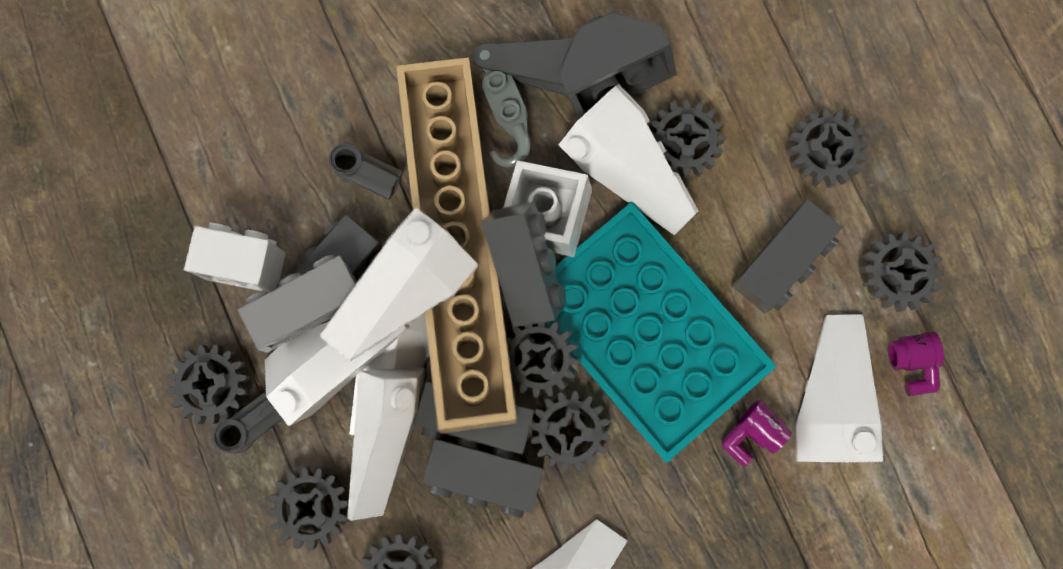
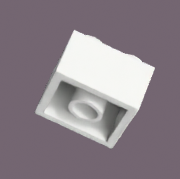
M517 160L503 208L535 202L537 212L541 213L545 220L546 233L544 236L548 249H552L557 254L574 257L590 201L592 187L587 174Z
M209 223L208 228L194 227L184 267L185 271L208 281L257 291H267V293L276 289L280 281L286 252L276 246L277 241L268 239L267 234L252 230H246L243 236L231 231V227L217 223Z

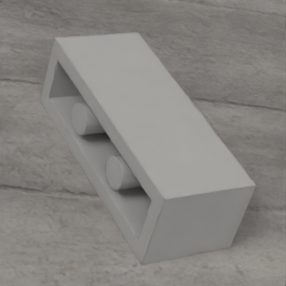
M333 255L323 257L313 264V270L301 276L300 273L289 275L279 282L281 287L270 293H267V291L258 292L245 300L247 305L238 309V312L259 351L268 353L334 317L358 283L344 258L340 255L336 258Z

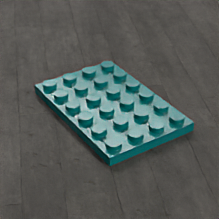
M632 202L577 247L574 257L567 256L556 265V278L558 284H562L565 289L566 304L555 321H562L560 331L563 333L570 329L573 331L569 338L570 343L578 342L580 344V347L573 351V355L582 358L579 364L664 463H668L777 367ZM549 321V325L551 326L555 321Z

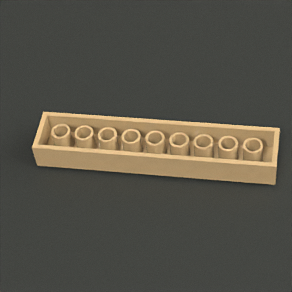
M469 57L398 65L396 67L413 210L417 208L447 231L478 264L477 269L453 297L445 302H440L425 312L438 430L442 434L516 424L498 276L481 225V221L489 214Z

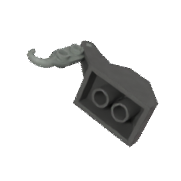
M613 12L590 19L585 26L577 30L574 38L500 44L486 43L479 45L473 52L475 64L481 72L486 74L482 82V88L495 119L500 127L515 139L517 144V151L511 157L503 158L496 151L490 153L495 163L508 168L516 166L517 160L524 162L531 148L528 135V110L515 82L568 96L580 119L618 84L632 97L677 75L670 43L660 25Z

